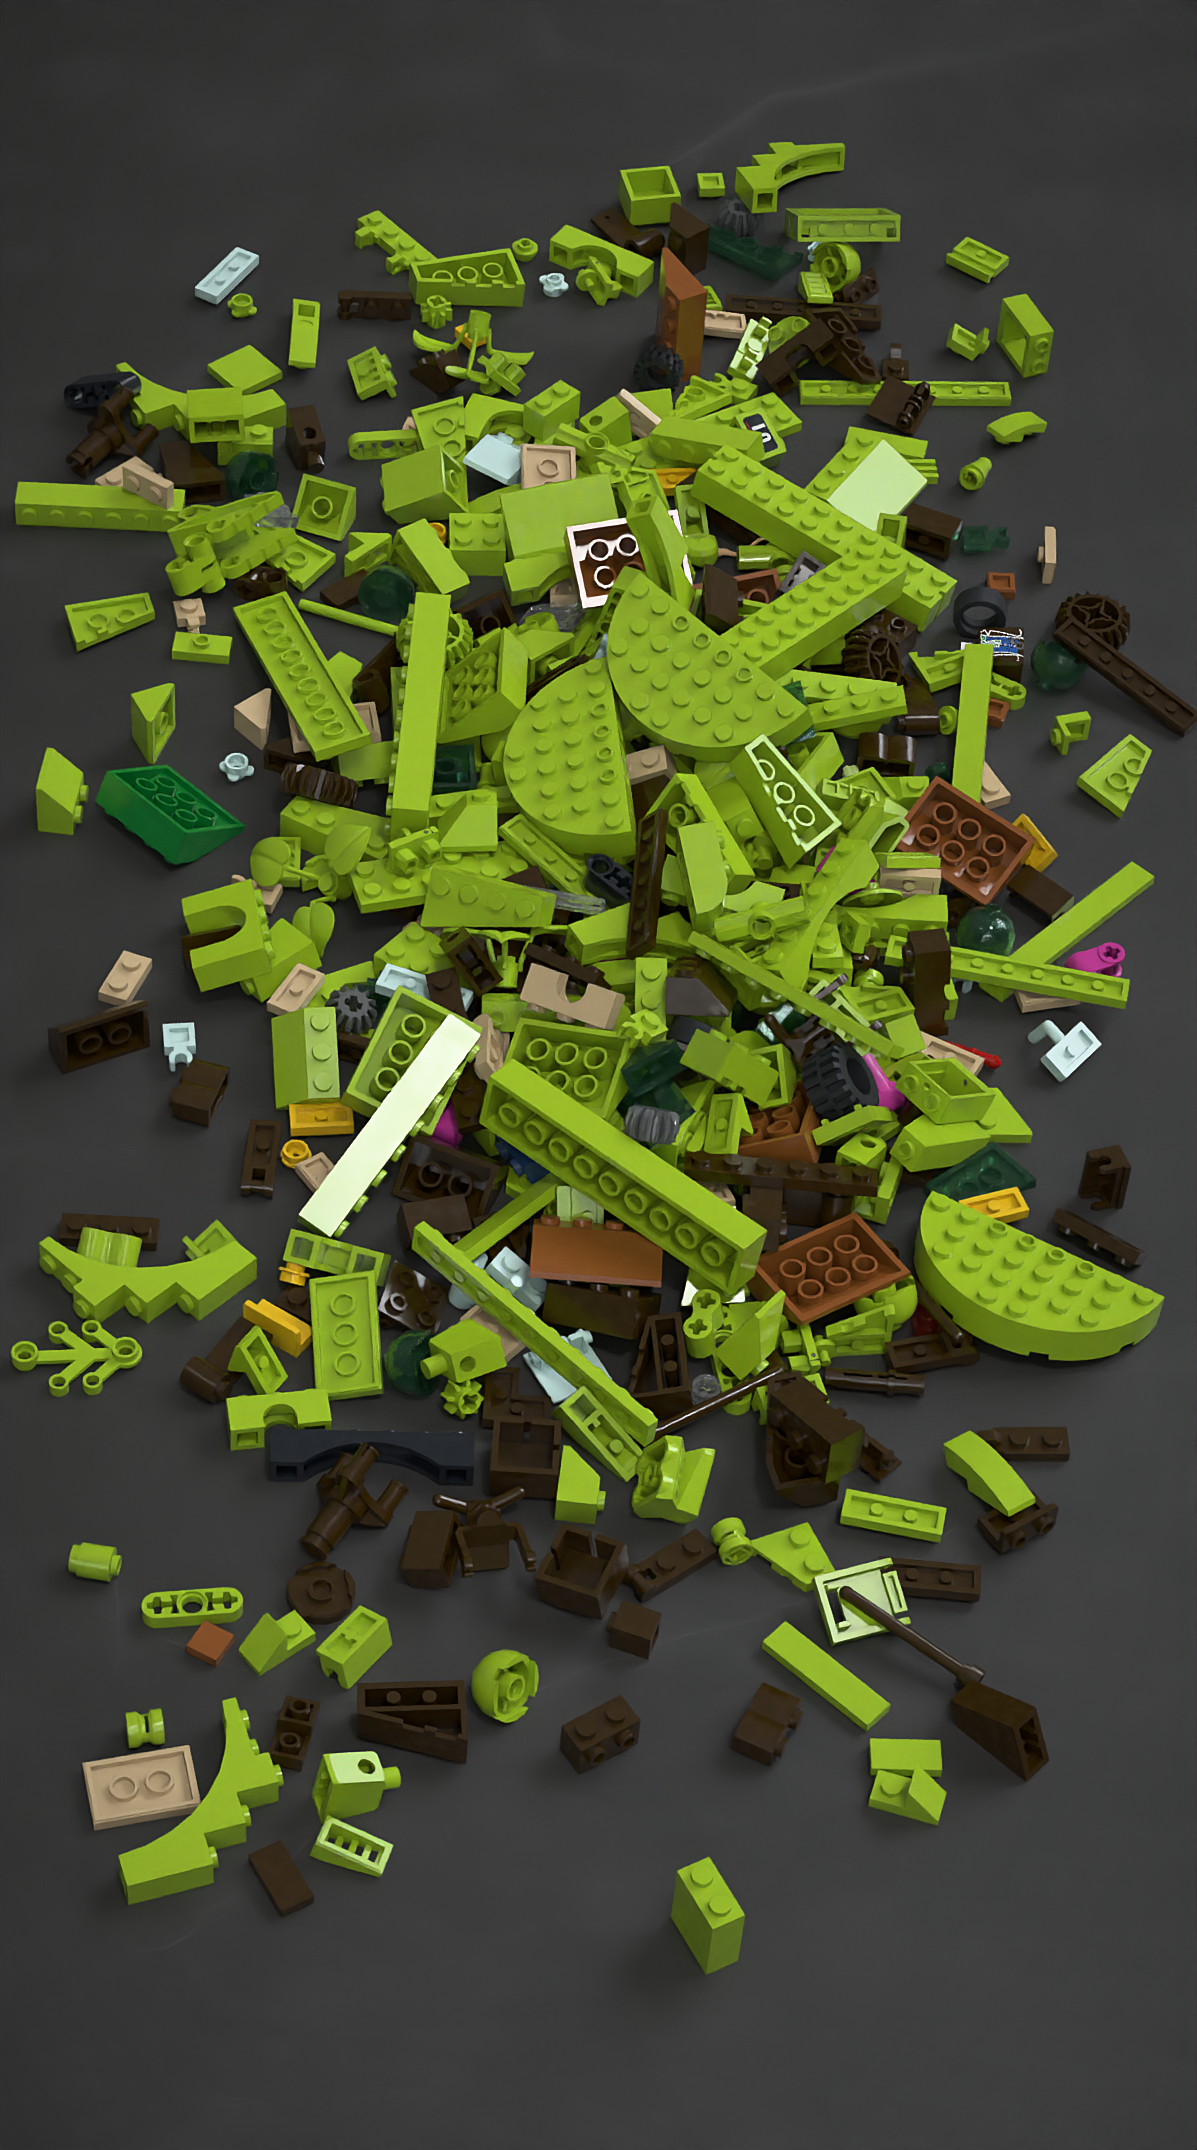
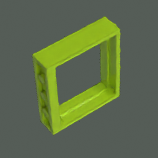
M785 208L784 234L797 242H900L901 215L887 208Z

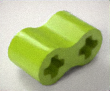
M83 1227L77 1254L111 1265L136 1267L142 1239L131 1235Z
M703 1289L693 1295L691 1301L693 1313L683 1325L686 1349L695 1358H705L714 1352L716 1346L714 1334L722 1326L724 1320L721 1298L716 1291L711 1289Z

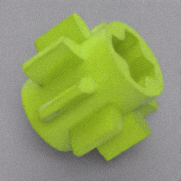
M434 295L427 299V304L421 303L420 314L422 315V322H426L429 327L435 329L445 326L446 320L452 321L453 309H451V302H447L444 297Z
M474 1379L461 1383L448 1380L444 1392L441 1393V1396L448 1401L444 1405V1409L451 1414L455 1413L461 1419H464L466 1414H476L481 1401L484 1400V1397L477 1392L482 1385Z

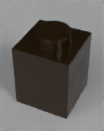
M623 1600L618 1612L612 1611L607 1622L606 1631L610 1632L609 1647L649 1660L660 1634L662 1613Z

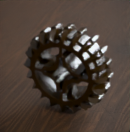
M1087 591L1085 595L1076 593L1075 597L1068 596L1065 602H1061L1058 613H1056V630L1070 616H1073L1116 650H1119L1120 646L1125 644L1128 634H1130V613L1126 612V606L1119 605L1118 599L1111 600L1109 595L1105 597L1100 596L1099 592L1096 595L1090 594Z
M876 625L863 626L861 629L851 632L850 638L845 640L846 647L842 649L845 658L842 659V662L845 664L843 672H846L848 677L895 682L897 686H901L900 681L904 679L902 669L905 667L901 662L903 656L899 653L900 645L895 644V636H890L889 629H883L882 626Z
M290 763L285 765L279 779V790L291 798L300 796L352 809L357 801L359 785L353 779L320 768Z

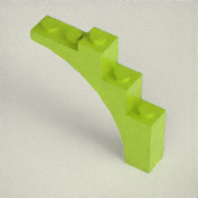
M792 142L768 143L767 154L752 155V166L736 167L735 192L751 213L777 212L778 189L783 185L812 174L844 170L846 146L843 143L794 145Z
M126 362L117 364L116 373L131 371L141 380V391L129 403L133 409L130 412L133 424L142 429L146 423H150L158 431L174 425L177 431H180L187 440H190L187 394L170 390L151 382L138 374ZM273 389L242 396L244 426L262 424L266 427H273L274 430L286 425V403Z
M658 495L634 500L625 520L635 537L643 558L647 577L685 609L689 610L696 591L681 567L689 547Z
M630 903L568 925L565 947L574 958L582 963L581 966L602 960L628 958L625 956ZM678 911L658 918L656 947L639 958L652 956L654 958H667L668 963L674 964L677 958H682V954H697L695 953L697 947L687 942L693 931L692 925L685 921ZM715 927L701 933L718 942ZM738 942L730 943V944H727V945H724V946H726L727 948H729L731 945H733V944H735V943H738ZM713 956L710 962L738 990L737 999L749 1011L760 1007L764 986L762 985L759 989L744 981L746 975L740 971H737L736 975L726 971L719 966L721 960Z
M49 1236L39 1243V1263L42 1269L47 1274H53L62 1282V1285L68 1292L73 1293V1308L79 1317L96 1320L99 1323L126 1306L132 1315H138L148 1324L176 1303L183 1312L190 1313L200 1321L257 1279V1258L235 1240L215 1252L192 1261L169 1266L143 1268L111 1265L86 1258L68 1250Z
M236 1697L222 1700V1721L226 1736V1749L220 1771L207 1796L194 1812L171 1832L146 1846L118 1855L119 1876L128 1905L214 1883L213 1869L219 1867L216 1850L247 1842L246 1827L251 1826L249 1809L279 1801V1786L284 1785L279 1764L273 1765L269 1752L259 1753L255 1738L249 1739L247 1733L250 1730L249 1717L245 1709H239Z

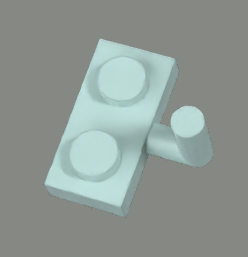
M1046 1020L1028 1034V1039L1033 1044L1038 1043L1046 1035L1055 1043L1040 1060L1059 1082L1067 1078L1101 1045L1082 1022H1079L1064 1035L1052 1021Z
M505 1246L487 1266L485 1271L500 1283L503 1288L508 1289L522 1304L535 1312L545 1301L547 1281L542 1278H529L530 1267Z

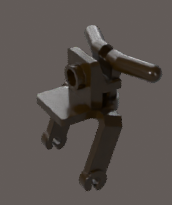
M843 973L831 982V985L814 997L821 1001L844 985L849 978ZM813 1013L810 1017L803 1015L806 1023L800 1027L798 1026L791 1034L787 1033L773 1014H766L764 1016V1023L779 1043H782L794 1054L791 1059L801 1072H803L802 1065L807 1058L837 1043L829 1029L819 1024L820 1017ZM878 1019L868 1028L877 1032L884 1025ZM850 1041L846 1042L849 1046L852 1047L856 1045Z
M516 1486L494 1498L464 1501L443 1494H435L433 1496L432 1503L434 1506L466 1515V1525L457 1528L454 1543L461 1564L463 1578H473L472 1571L509 1567V1540L516 1541L526 1572L536 1571V1566L534 1565L536 1563V1554L534 1550H531L523 1525L516 1521L505 1522L504 1519L501 1520L500 1510L523 1499L526 1495L524 1487Z

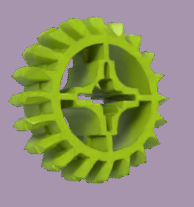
M451 608L445 669L447 670L469 655L471 649H473L472 628L469 627L468 620L462 619L461 613L453 614ZM408 614L405 619H401V623L396 631L397 651L400 652L401 660H403L404 645H410V642H405L407 624H413V621H408Z

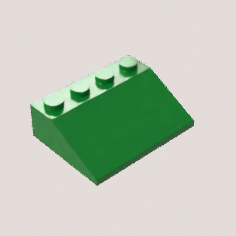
M167 764L109 770L105 774L95 800L105 809L104 811L108 815L117 818L128 831L136 833L144 840L147 846L156 849L164 856L167 862L175 865L196 861L243 832L246 827Z

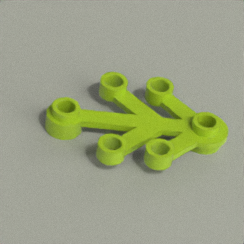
M88 1320L82 1324V1338L84 1340L71 1332L64 1322L56 1321L48 1327L49 1340L55 1344L64 1343L71 1349L38 1351L34 1343L20 1341L12 1347L11 1358L12 1364L23 1372L32 1370L36 1364L71 1363L61 1373L55 1374L49 1379V1391L57 1397L66 1395L69 1392V1383L94 1362H105L95 1372L87 1373L82 1380L84 1392L88 1395H97L103 1389V1382L119 1368H132L141 1361L142 1348L131 1337L116 1339L101 1328V1324L96 1320ZM88 1330H96V1332H93V1333H89V1332H87V1331H88ZM62 1331L63 1333L55 1334L54 1332ZM98 1341L105 1348H93L86 1342L93 1343ZM90 1382H96V1383H98V1384H96V1385H89L88 1383H90ZM58 1383L64 1384V1385L61 1386V1387H56V1386H54L55 1384H58Z

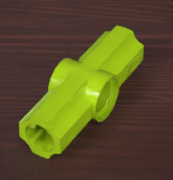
M561 423L558 427L552 443L555 446L575 447L576 455L580 456L581 463L588 468L597 462H604V465L612 466L617 464L621 468L628 469L634 466L637 458L635 455L609 444V439L602 433L591 432L586 434L564 423Z
M771 542L767 545L737 546L736 551L737 570H770L781 565L793 566L797 560L796 557Z
M799 896L772 904L764 901L757 902L749 910L718 917L714 920V927L718 942L722 945H727L750 938L766 940L777 931L808 924L811 921L806 899L804 896ZM759 918H765L769 921L766 923H758L755 920Z

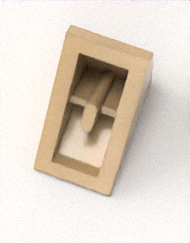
M264 689L234 706V728L260 750H263L268 741L271 717V689Z

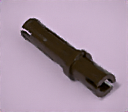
M826 1366L824 1388L887 1392V1395L894 1396V1393L924 1395L925 1374L895 1373V1369H889L888 1372Z

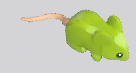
M687 533L682 534L689 547L686 553L687 559L691 560V564L704 568L705 564L714 565L720 556L736 557V552L725 548H718L714 535L701 533L697 534L696 538H691ZM760 537L749 546L757 545L760 541L765 539Z

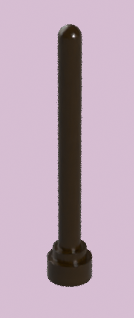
M883 1240V1243L900 1260L898 1249L889 1240ZM914 1278L918 1303L954 1343H960L964 1338L961 1330Z
M780 1366L773 1367L660 1423L658 1422L654 1441L646 1447L666 1434L755 1392L757 1387L768 1385V1377L784 1374V1369Z
M843 1586L840 1588L839 1595L843 1600L955 1675V1680L960 1683L959 1687L961 1689L972 1680L979 1683L983 1680L986 1671L976 1664L973 1666L968 1663L962 1664L851 1587Z

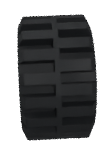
M838 1042L804 1061L802 1065L804 1087L813 1107L822 1119H828L829 1122H832L854 1112V1106L857 1104H861L862 1108L867 1105L878 1106L879 1092L874 1076L865 1060L852 1046L845 1042Z

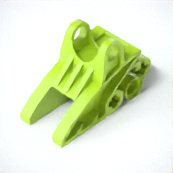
M278 491L262 493L220 507L191 505L178 513L180 524L167 530L177 556L176 559L165 567L174 593L178 596H185L199 588L204 593L216 592L224 587V578H238L249 572V569H253L263 563L265 559H269L280 552L281 549H285L296 542L298 538L295 530L291 527L272 530L258 535H254L251 523L257 522L266 516L267 513H271L285 504L281 493Z

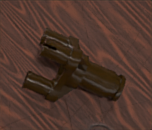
M121 386L109 400H104L98 406V418L94 417L87 424L89 435L72 453L66 456L67 464H71L73 461L77 462L70 468L75 474L86 477L89 471H92L108 454H119L130 458L137 456L140 458L145 453V448L159 436L156 427L150 423H146L134 437L124 427L121 421L124 415L121 410L135 398L134 393L128 387Z
M361 1443L354 1456L342 1452L329 1473L322 1475L316 1484L325 1505L305 1531L306 1536L301 1537L298 1542L303 1550L318 1560L325 1561V1559H328L330 1556L329 1552L335 1549L352 1524L387 1528L394 1518L393 1512L409 1493L405 1485L392 1479L377 1501L370 1496L363 1484L365 1481L364 1476L375 1460L379 1458L380 1454L372 1446L367 1450V1443Z

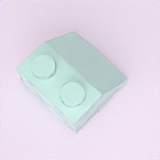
M500 432L498 436L487 434L462 461L464 464L506 485L511 486L521 483L520 446L512 443L514 438Z

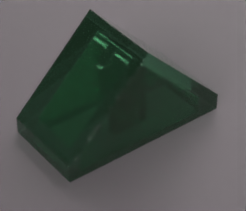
M671 1039L652 1043L648 1046L637 1047L622 1066L620 1072L632 1096L636 1098L688 1067L679 1063L683 1053L677 1041Z

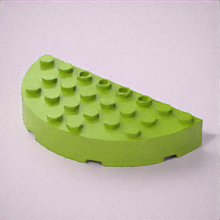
M640 572L622 595L610 623L607 639V661L612 682L628 717L647 738L657 745L664 744L669 752L676 755L682 754L694 757L697 761L723 763L731 762L748 744L762 734L768 738L774 747L779 745L783 747L802 735L813 725L809 709L645 575Z
M607 656L592 659L560 675L542 688L527 703L515 720L506 741L504 773L518 812L522 813L559 848L565 852L585 856V853L604 854L613 858L636 854L637 829L619 697L610 676Z
M935 1191L931 1192L923 1207L914 1242L915 1253L913 1259L916 1273L924 1290L939 1307H944L953 1315L952 1321L972 1335L1002 1349L1029 1356L1031 1351L1048 1354L1049 1360L1077 1361L1102 1358L1119 1353L1121 1347L1130 1343L1132 1345L1137 1344L1156 1326L1164 1302V1296Z

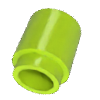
M83 1542L81 1545L74 1544L70 1552L68 1569L69 1572L76 1573L77 1577L110 1582L113 1575L118 1576L120 1573L122 1556L117 1555L116 1547Z

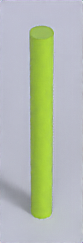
M301 599L298 605L299 610L393 637L394 632L399 627L306 599Z

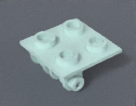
M578 1329L576 1333L569 1335L568 1338L560 1336L572 1347L579 1349L587 1360L594 1366L601 1368L607 1377L612 1380L588 1344L593 1341L590 1331ZM531 1351L523 1355L524 1360L546 1394L551 1396L553 1404L566 1400L577 1390L534 1352Z

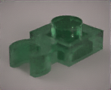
M987 525L962 526L960 540L964 553L991 552L992 546L1005 549L1010 544V537H1006L1007 527H997L994 530H988Z

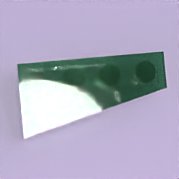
M705 223L710 227L709 250L720 254L725 259H731L741 264L746 269H752L761 273L767 279L777 280L803 261V253L795 251L794 255L783 252V247L775 244L772 245V248L758 244L759 239L752 237L737 238L736 232Z

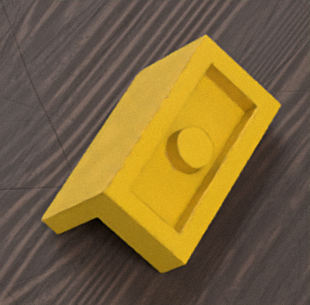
M262 1299L258 1304L247 1300L243 1304V1317L273 1334V1339L269 1343L297 1358L313 1341L312 1326L270 1302Z

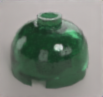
M250 449L235 454L229 460L224 472L225 486L229 494L236 500L275 491L279 481V472L275 471L274 463L277 464L276 460L267 453Z
M380 565L370 570L362 579L358 590V600L362 605L361 609L364 614L371 619L390 623L389 620L403 619L408 614L409 603L413 604L415 598L414 584L409 575L401 568L392 565Z
M1043 637L1040 638L1034 647L1030 658L1032 672L1038 677L1036 683L1048 691L1052 687L1064 690L1074 686L1083 677L1088 666L1084 662L1081 666L1076 664L1075 660L1077 657L1052 641L1046 645L1045 638Z
M987 903L986 906H976L969 909L961 917L954 938L958 937L957 944L964 949L996 953V955L1009 957L1015 945L1016 929L1013 920L1003 911L1001 906Z
M414 1329L403 1332L393 1339L387 1352L383 1355L382 1367L394 1388L402 1393L415 1396H430L439 1385L440 1379H434V1377L427 1379L420 1366L422 1360L431 1357L429 1341L437 1336L436 1334H430L431 1330Z

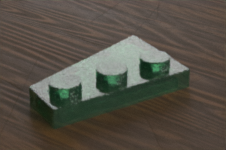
M993 1141L925 1184L923 1193L929 1197L931 1192L935 1191L959 1202V1200L1016 1186L1020 1192L1036 1187L1037 1179Z

